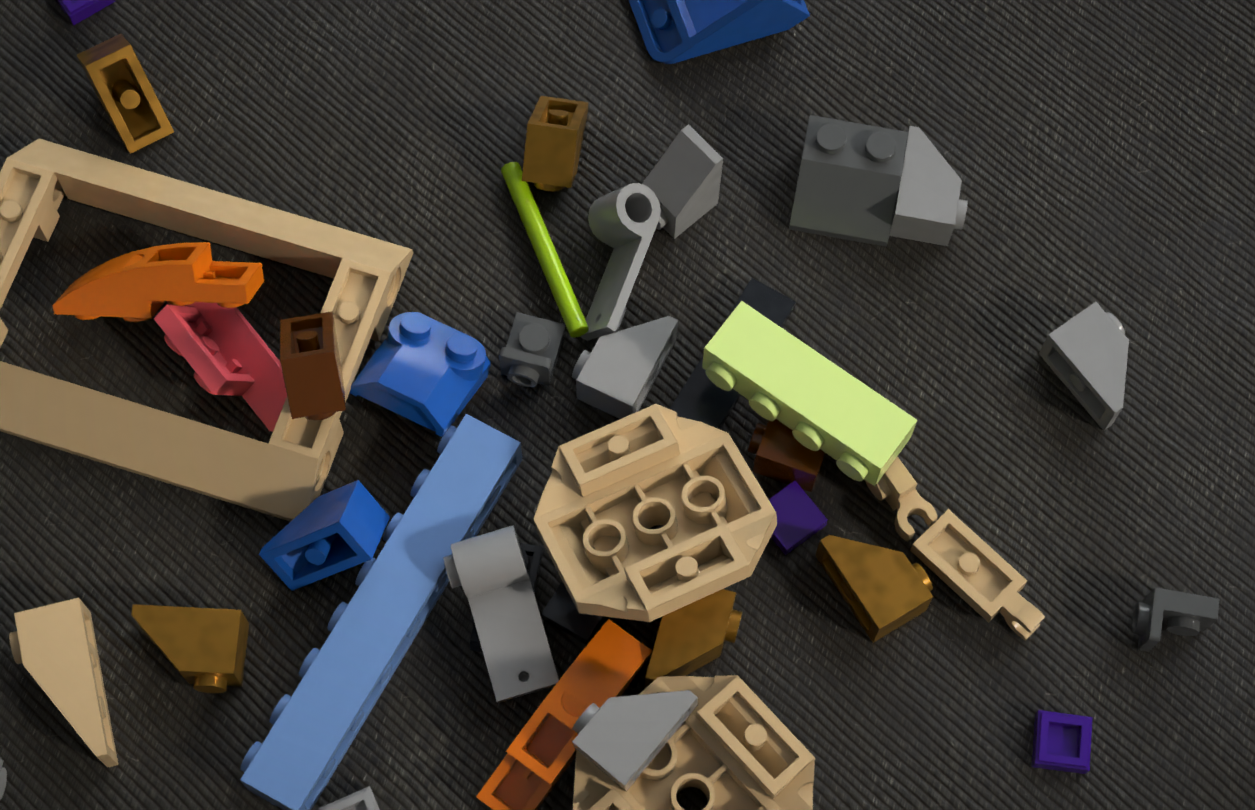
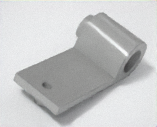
M640 183L628 184L596 199L589 209L588 221L593 234L600 241L614 249L586 317L589 331L580 336L587 341L617 332L625 315L626 303L661 213L660 203L655 192L646 185Z
M514 525L451 544L452 555L443 557L451 587L462 586L468 598L497 703L555 686L559 681V677Z

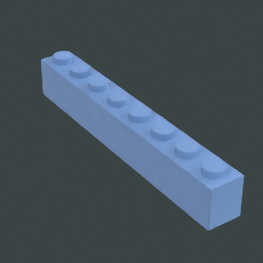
M465 414L458 427L451 425L446 431L437 449V453L441 455L431 471L426 468L423 469L415 480L410 496L414 499L404 515L398 512L389 522L383 536L386 544L377 559L372 558L366 561L360 569L355 582L359 586L349 604L342 602L334 611L327 627L331 632L320 650L316 647L313 648L305 658L299 671V676L302 677V680L292 696L285 694L274 708L270 718V723L273 724V727L263 743L255 742L245 755L240 768L244 774L240 781L250 792L282 810H312L447 586L449 578L443 557L452 555L451 544L477 536L522 461L521 442L468 414Z

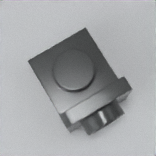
M517 312L507 345L502 347L499 355L501 375H505L511 382L525 387H535L537 383L550 386L566 334V325Z
M1155 587L1145 597L1143 602H1137L1134 608L1131 629L1132 633L1139 634L1138 650L1149 652L1160 642L1162 625H1167L1166 630L1176 635L1196 636L1200 631L1204 632L1218 620L1220 599Z

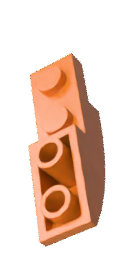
M210 242L175 243L149 247L110 259L89 270L66 289L53 304L54 314L74 315L75 318L80 320H91L103 316L122 317L128 322H140L152 319L165 301L176 306L189 305L194 302L217 303L224 308L239 307L248 304L263 284L262 263L213 261Z
M608 619L506 750L507 755L476 797L493 810H537L576 756V749L572 743L578 735L572 729L576 721L592 703H595L600 708L608 698L620 697L653 651Z

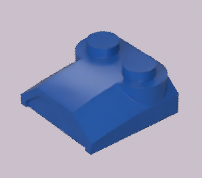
M402 313L391 320L387 338L351 385L350 394L354 396L359 395L436 432V435L443 437L488 377L491 361L486 356L484 346L475 338L422 313Z

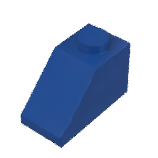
M357 480L318 496L264 545L259 555L287 587L293 591L371 560L390 516L363 484Z

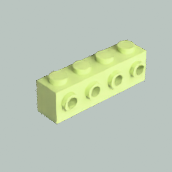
M743 301L739 303L704 347L702 368L706 370L707 377L716 386L725 391H731L732 389L749 400V405L757 414L769 421L777 419L793 430V436L803 446L813 451L821 449L837 460L836 464L844 474L856 481H863L864 479L875 487L911 439L917 419Z

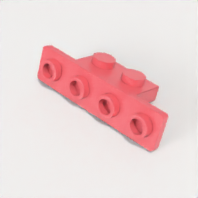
M168 302L154 320L166 334L164 336L166 344L175 353L183 356L193 368L196 382L205 391L213 395L242 396L267 429L273 432L287 398V392L280 360L237 307L224 308L217 303L194 302L189 305L176 306Z

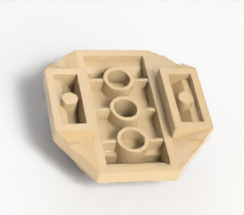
M654 404L558 446L552 464V473L539 501L534 516V523L579 613L651 622L750 577L777 526V515L729 433L703 422L679 417L677 412ZM656 525H663V527L659 529H649Z
M738 675L715 677L660 676L638 694L690 690L698 697V706L627 792L576 750L572 810H684L679 805L676 796L682 789L687 787H696L706 795L708 804L702 810H813L815 757Z

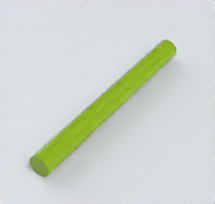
M507 163L501 168V173L571 337H580L589 331L585 317L528 183L522 181V169L519 163Z

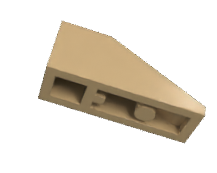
M74 598L14 613L17 631L11 632L9 639L15 662L17 664L23 663L26 670L94 755L106 767L118 765L90 610L80 598Z

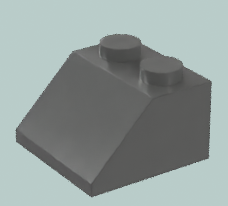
M810 115L789 230L887 247L909 132Z

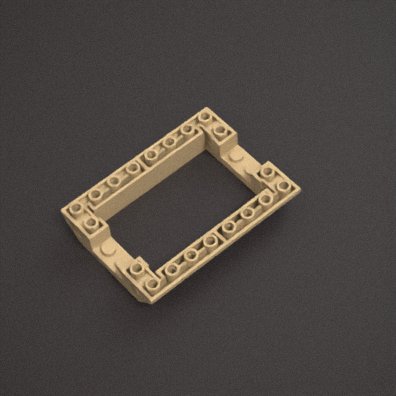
M37 139L7 157L0 171V309L32 239L37 238L49 242L60 217L57 210L66 194L68 199L334 278L320 313L333 311L345 388V403L370 339L380 341L413 255V250L407 247L43 139ZM0 318L1 348L8 329ZM0 361L1 432L290 522L320 496L344 434L339 419L342 411L336 412L327 419L317 421L308 420L305 417L292 419L287 397L270 441L265 443Z

